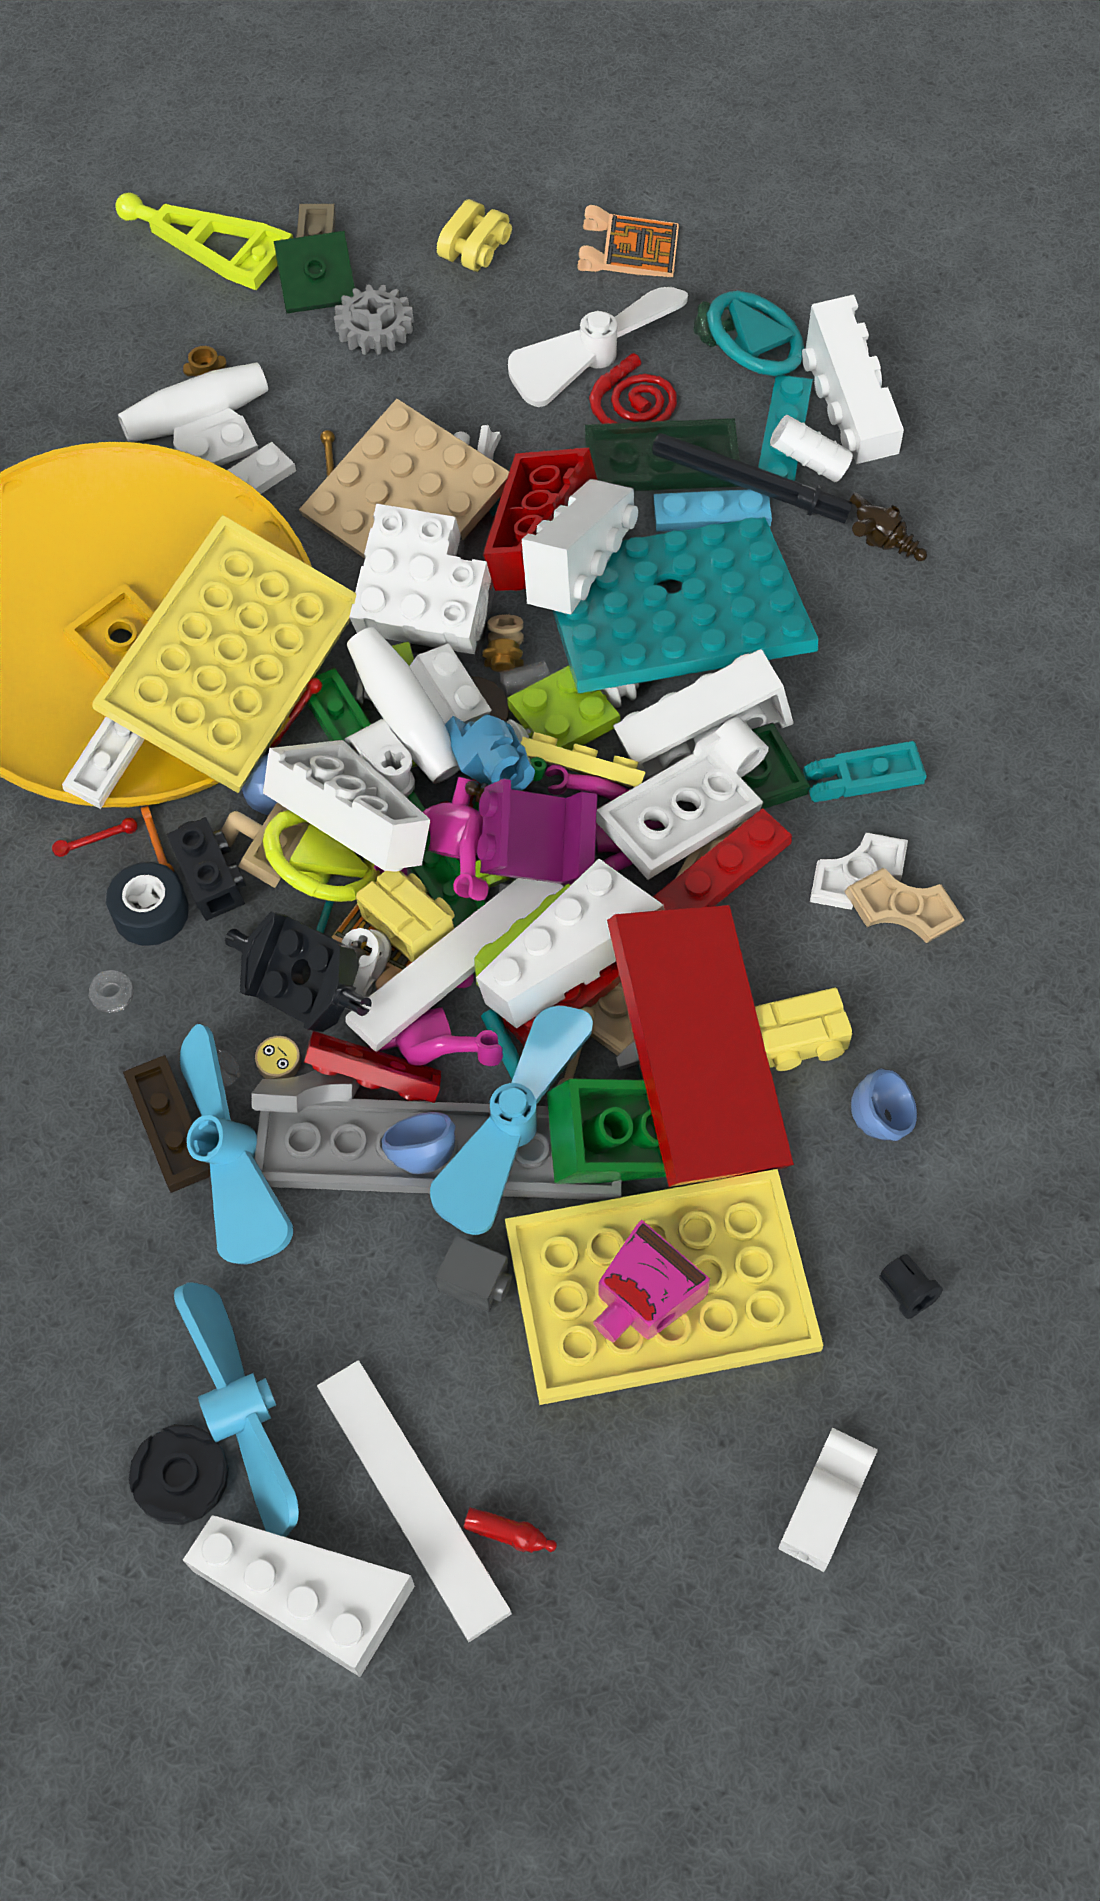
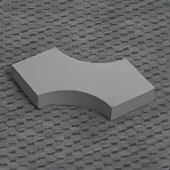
M316 1070L291 1078L262 1079L251 1093L252 1109L257 1111L299 1113L304 1108L314 1104L350 1101L360 1084L355 1081V1078L338 1073L337 1075L330 1076L319 1073Z

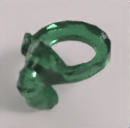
M701 302L697 308L698 314L693 321L694 334L699 335L703 343L709 347H714L717 344L711 335L707 320V313L711 304ZM730 312L721 317V322L726 332L736 330Z

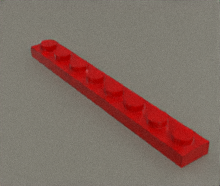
M762 808L655 894L653 898L662 903L665 910L716 906L792 843V834ZM617 962L599 971L600 977L589 984L580 983L564 993L565 998L553 1006H567L576 1009L583 1007L591 1008L601 997L606 996L621 983ZM536 1017L518 1028H515L504 1018L503 1022L507 1029L525 1046Z

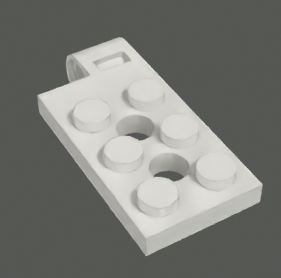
M740 717L732 718L724 723L715 733L696 743L693 754L597 809L596 823L647 879H650L747 820L761 809L763 801L741 777L761 763L768 752V746ZM676 802H691L696 806L697 810L692 812L684 811ZM644 821H659L665 826V829L662 831L651 830L645 825Z

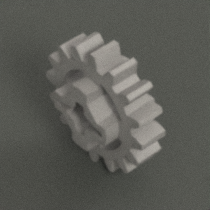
M367 285L366 291L362 293L357 288H354L352 298L343 295L341 297L342 305L335 306L336 316H334L336 332L339 333L340 342L348 341L350 350L360 346L362 354L366 355L369 349H375L377 355H380L383 347L394 351L396 341L405 344L407 342L406 334H412L413 310L412 307H409L408 298H400L399 290L397 289L390 293L386 292V285H381L378 290H373L371 285Z

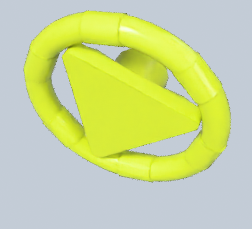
M286 810L278 813L266 826L262 842L266 858L272 868L293 888L311 897L334 902L354 901L358 891L371 881L376 882L377 877L381 875V872L379 870L376 871L374 868L375 864L364 857L363 862L353 850L312 824L308 826L288 862L283 855L279 839L281 832L285 828L309 822L292 811ZM332 874L362 878L345 886L327 884Z

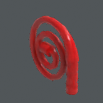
M631 353L619 365L614 366L609 372L601 375L595 382L589 397L592 413L602 425L615 432L631 435L646 433L660 427L671 417L677 406V393L669 381L660 376L645 373L630 376L619 382L629 372H632L641 365V360L635 353ZM647 382L661 386L668 394L669 404L664 413L655 420L642 425L617 423L607 417L601 407V400L604 394L618 383L613 389L611 397L614 411L623 419L632 422H646L655 418L662 411L665 399L661 390L653 385L646 384L634 387L629 392L628 399L631 402V407L639 412L636 414L625 410L621 406L619 399L623 390L632 384ZM640 393H650L655 397L656 403L651 410H649L651 402L641 396Z

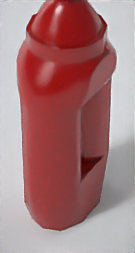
M472 1507L468 1510L463 1528L465 1530L511 1545L521 1552L528 1551L532 1553L544 1548L549 1552H554L557 1547L555 1540H547L539 1528L534 1527L529 1522H517Z

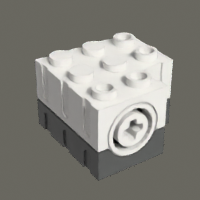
M376 504L373 516L374 524L373 528H370L364 553L366 558L364 566H361L355 591L356 600L355 604H352L349 616L356 632L374 627L391 646L409 641L412 653H424L450 644L459 660L478 665L495 593L487 562L472 559V561L463 560L465 547L454 516Z

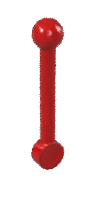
M311 678L306 691L291 711L289 722L269 748H275L282 741V737L311 696L321 691L322 682L318 678Z
M131 817L125 818L120 825L68 843L65 840H58L53 844L52 851L56 856L63 857L70 850L122 832L127 834L134 833L138 825L135 819Z

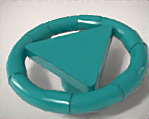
M738 290L723 293L711 302L707 313L709 330L716 344L732 360L751 371L769 376L788 374L801 364L802 350L804 349L802 335L795 322L777 305L754 293ZM726 307L729 308L737 332L735 340L725 331L721 322V317ZM790 342L791 349L787 359L774 361L758 358L760 354Z

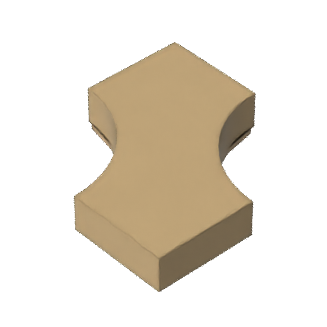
M884 868L848 886L844 891L867 927L879 923L899 924L915 932L926 943L965 921L942 885L939 884L929 888L910 887L896 880Z

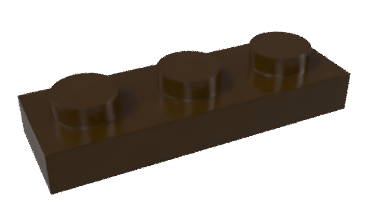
M166 1055L123 1071L170 1193L211 1177L210 1164L194 1159L188 1151L187 1135L193 1122Z

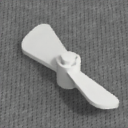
M663 287L648 292L615 317L603 311L591 312L582 318L580 330L513 351L508 359L509 377L521 397L527 403L536 407L546 406L588 367L605 368L610 366L617 356L618 337L682 308L688 301V293L673 287Z

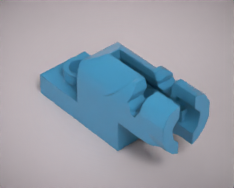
M487 714L475 723L469 721L467 724L452 716L445 724L450 736L451 748L461 772L481 784L485 782L490 785L501 779L511 780V789L519 791L525 789L533 780L535 769L530 758L527 756L525 747L520 743L513 727L509 723Z

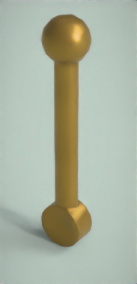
M325 430L321 433L320 439L325 445L328 477L334 470L332 443L335 440V435L332 431Z

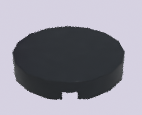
M174 1424L163 1428L164 1431L158 1432L153 1437L149 1436L140 1444L131 1460L129 1484L134 1500L147 1516L163 1524L184 1525L201 1519L218 1504L227 1487L229 1467L224 1450L218 1442L214 1441L209 1432L194 1425Z

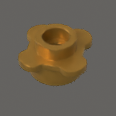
M199 346L189 353V363L184 364L183 372L186 376L196 377L212 370L223 369L226 367L227 362L225 357L217 356V352L212 347Z
M494 639L488 643V648L483 650V657L487 658L484 661V666L491 667L496 672L508 673L515 670V667L524 666V661L520 659L523 656V651L520 649L519 643L512 639Z

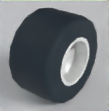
M139 862L128 866L112 879L107 889L106 906L118 933L128 942L141 946L161 944L171 940L178 934L188 919L189 903L178 875L165 865L156 862Z

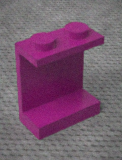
M501 779L484 787V792L479 802V811L481 816H483L482 835L477 845V855L481 860L480 873L572 885L595 863L597 794L582 791L563 798L511 789V780Z

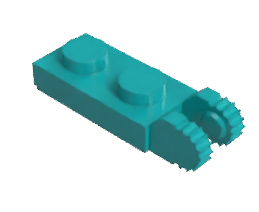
M914 741L835 754L833 758L821 759L820 761L815 760L804 766L803 774L807 781L829 778L835 774L838 777L836 780L817 783V785H813L810 788L809 794L814 803L838 799L841 796L845 798L924 784L926 780V773Z

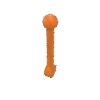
M149 806L141 807L140 809L159 864L169 867L174 872L173 866L167 862Z

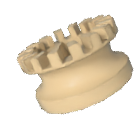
M497 615L488 620V629L491 631L488 634V642L494 639L506 638L522 644L524 639L521 632L523 620L515 615Z

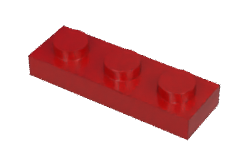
M316 1031L312 1032L304 1063L312 1065V1068L317 1072L330 1076L337 1075L338 1073L355 1078L358 1084L370 1089L384 1087L394 1090L402 1098L409 1101L426 1100L435 1103L441 1084L440 1070L424 1065H411L405 1059L380 1051L375 1052L373 1049Z

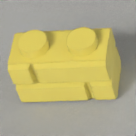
M384 871L377 877L376 882L371 881L357 892L356 900L360 913L372 927L384 933L390 940V943L413 962L454 929L452 919L455 915L445 900L440 897L433 900L426 894L427 890L424 884L415 874L410 873L406 876L401 871Z
M836 987L755 1006L770 1068L775 1067L777 1071L791 1070L799 1066L802 1060L817 1056L821 1061L833 1060L841 1056L844 1050L849 1048L852 1028L846 1011L844 1012L843 1003Z

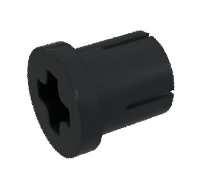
M904 1254L890 1262L879 1276L882 1283L900 1303L899 1311L906 1319L913 1318L932 1305L943 1291V1288L936 1280H929L908 1254Z

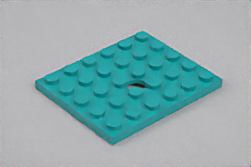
M765 517L745 518L740 521L709 524L705 527L682 531L674 530L664 534L633 537L629 540H623L619 550L616 553L613 552L606 562L603 574L597 576L591 584L587 598L579 602L571 615L552 610L578 693L725 668L738 657L744 654H752L759 649H762L768 660L818 651L817 634ZM670 579L683 583L681 591L670 594L667 593L664 587L657 584Z

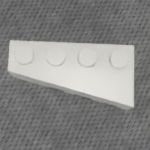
M849 295L812 304L806 349L802 350V363L804 369L807 372L812 371L815 377L814 385L818 397H824L828 404L827 412L831 424L838 425L841 431L842 447L851 451L856 464L899 454L904 429L889 388H881V366L877 356L869 357L866 342L869 334L864 322L857 324L854 314L855 310L858 309V304L855 296Z
M590 479L570 496L568 506L560 505L554 510V519L552 521L543 520L537 525L536 535L528 533L522 538L527 604L571 615L579 602L587 598L591 584L597 576L603 574L606 562L613 552L616 553L619 550L622 538L628 529H633L636 524L638 507L634 506L633 488Z
M344 740L269 748L263 794L384 871H400L403 868L422 865L430 819Z
M598 859L476 977L485 1004L515 1028L520 1027L543 1010L565 998L564 993L580 983L589 984L600 977L599 971L616 962L607 919L615 914L665 910L664 905L605 862Z

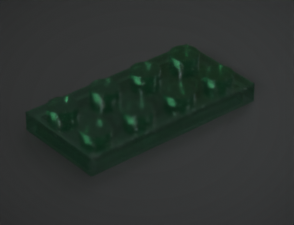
M735 418L585 425V448L589 447L598 481L633 488L634 491L741 487L652 454V446L656 436L659 433H663L740 461Z

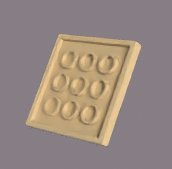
M396 398L301 506L299 511L303 517L363 558H366L364 553L370 528H373L374 524L373 516L376 504L454 516L463 541L502 496L509 471Z

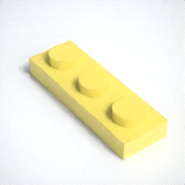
M534 732L532 739L522 737L521 744L525 747L527 756L530 759L539 757L544 759L546 764L560 765L567 770L584 775L599 776L629 788H634L643 782L645 772L637 770L639 764L637 761L620 756H614L613 762L596 758L598 750L574 744L572 751L557 747L558 739Z

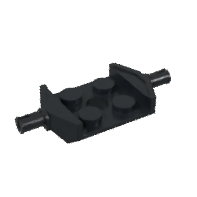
M270 911L250 936L241 933L237 929H231L226 934L234 938L232 940L225 937L226 945L242 952L240 993L257 997L303 1022L305 1029L318 1032L326 1031L338 1023L344 1008L354 1011L359 1016H365L370 1011V1009L362 1005L371 1007V999L356 993V987L353 986L360 965L353 948L285 914ZM308 964L311 968V974L308 981L304 983L303 970Z

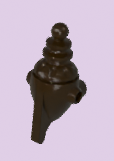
M853 493L849 500L858 509V521L852 526L855 536L861 537L865 535L867 545L878 548L883 546V550L898 548V553L906 552L907 558L911 554L914 555L917 561H924L927 558V551L923 548H918L920 541L914 542V535H907L906 522L904 520L902 522L903 518L898 507L894 505L888 508L875 506L859 494Z

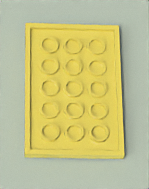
M222 515L93 701L92 709L239 793L255 765L262 758L306 690L309 681L315 676L350 622L349 616L352 604H355L356 593Z
M778 1169L505 1219L539 1405L821 1352L823 1349V1342ZM643 1220L710 1278L708 1295L653 1338H644L630 1325L613 1343L606 1339L593 1324L596 1318L608 1307L598 1295L599 1281L635 1226Z

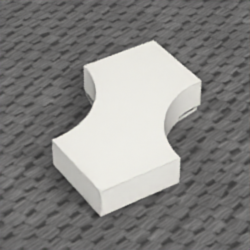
M865 833L861 845L851 854L839 859L818 860L810 902L852 910L853 905L844 892L848 886L882 868L886 869L896 880L901 881L908 840Z

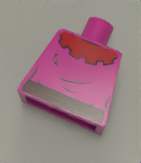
M641 1220L635 1226L599 1281L598 1295L608 1307L596 1318L593 1324L606 1339L613 1343L630 1325L644 1338L651 1339L708 1295L710 1278Z

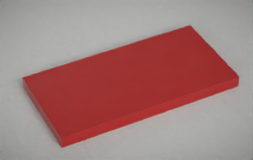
M730 905L615 914L607 919L668 1186L672 1187L729 1178L773 1169H783L794 1165Z

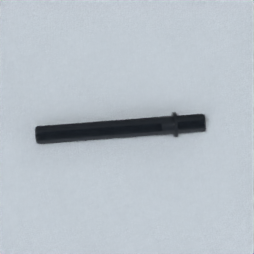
M659 433L656 436L652 446V454L807 510V515L809 516L813 512L845 524L852 507L851 501L821 491L822 486L817 485L816 488L663 433Z

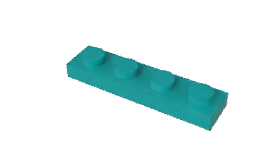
M786 375L775 377L758 468L795 481L798 461L790 456L786 457V454L772 447L770 440L775 428L786 415L801 423H805L813 379Z

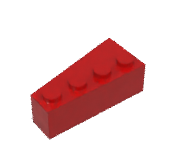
M589 447L516 453L514 455L483 552L495 591H520L526 589L522 538L528 533L536 535L537 525L543 520L552 521L556 508L560 505L568 506L570 496L590 479L598 480Z

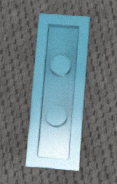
M749 489L653 494L656 532L682 531L705 527L709 524H723L740 521L745 518L765 517L768 525L771 526L772 516L769 496Z

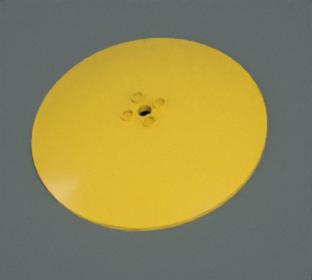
M99 442L55 449L28 458L0 472V777L23 789L47 798L77 805L94 806L71 793L65 792L62 787L66 777L106 717L92 709L93 701L220 517L224 515L312 567L295 532L286 519L265 497L233 473L208 460L171 448L135 442ZM119 629H125L132 634V637L124 643H117L110 639L111 634ZM289 716L280 728L279 732L277 733L273 741L280 735L284 727L291 719L289 718ZM145 739L102 807H137L159 804L187 797L220 782Z

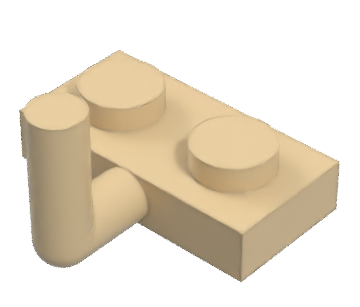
M276 803L263 825L241 812H231L221 829L229 847L233 845L239 832L253 839L238 867L275 888L281 877L266 858L262 841L266 826L271 819L278 815V813L288 809ZM300 823L285 828L281 832L279 839L283 855L288 862L310 823Z

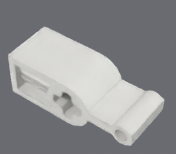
M832 1428L778 1549L824 1572L878 1450Z

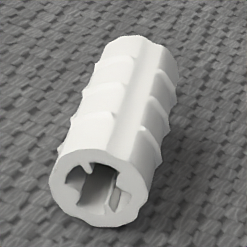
M789 415L781 419L770 440L771 446L786 454V457L790 456L800 462L802 466L811 468L818 475H823L833 482H837L843 477L853 457L851 451L837 444L836 441L830 440L823 436L821 432H816L806 426L804 422L801 423Z

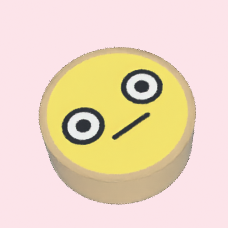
M273 1036L267 1038L258 1046L255 1053V1062L258 1071L265 1079L291 1078L300 1068L301 1056L293 1040L284 1036Z

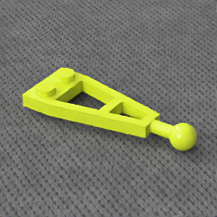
M123 193L118 197L115 204L116 212L121 219L131 221L139 218L149 222L151 232L224 278L254 290L261 286L278 265L274 241L293 238L291 233L260 222L164 204L159 210L143 205L142 200L134 193ZM174 223L193 228L186 235L170 224ZM213 232L249 239L231 261L202 245Z

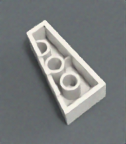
M759 649L752 654H744L738 657L732 664L715 673L701 676L694 684L679 692H672L663 696L659 702L642 711L628 714L621 722L613 726L629 759L639 762L637 770L645 772L643 778L645 780L693 754L696 743L715 733L724 723L732 718L740 717L751 729L777 722L781 728H784L794 723L784 686L762 649Z
M214 1515L210 1517L183 1559L193 1572L361 1677L415 1587L411 1575Z

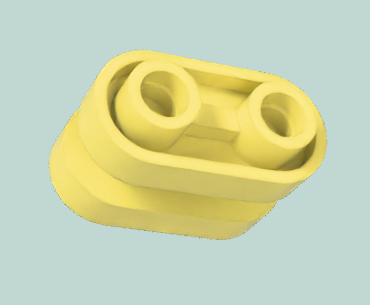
M467 199L442 229L437 242L438 256L454 262L461 253L463 267L478 272L481 267H488L493 259L496 248L500 244H506L510 238L512 225L509 223V216L495 209L490 210L485 216L483 204Z

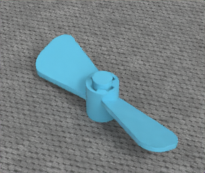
M552 1006L536 1016L512 1082L500 1086L491 1096V1116L433 1180L430 1187V1198L434 1210L440 1217L467 1234L479 1235L487 1232L493 1226L517 1149L529 1143L536 1134V1104L592 1034L593 1020L588 1012L567 1006Z
M196 1024L184 1039L180 1051L181 1071L201 1113V1117L194 1121L188 1131L187 1148L194 1159L210 1163L216 1243L219 1255L231 1263L251 1264L284 1250L292 1239L293 1225L254 1159L257 1145L255 1131L248 1125L237 1123L230 1119L213 1033L209 1027Z
M192 1282L181 1285L174 1291L175 1304L216 1386V1389L198 1396L206 1423L215 1442L236 1434L254 1500L266 1532L286 1537L297 1524L299 1508L295 1491L261 1424L271 1419L268 1409L277 1406L268 1381L265 1378L257 1382L254 1373L245 1376L233 1328L220 1295L207 1285Z

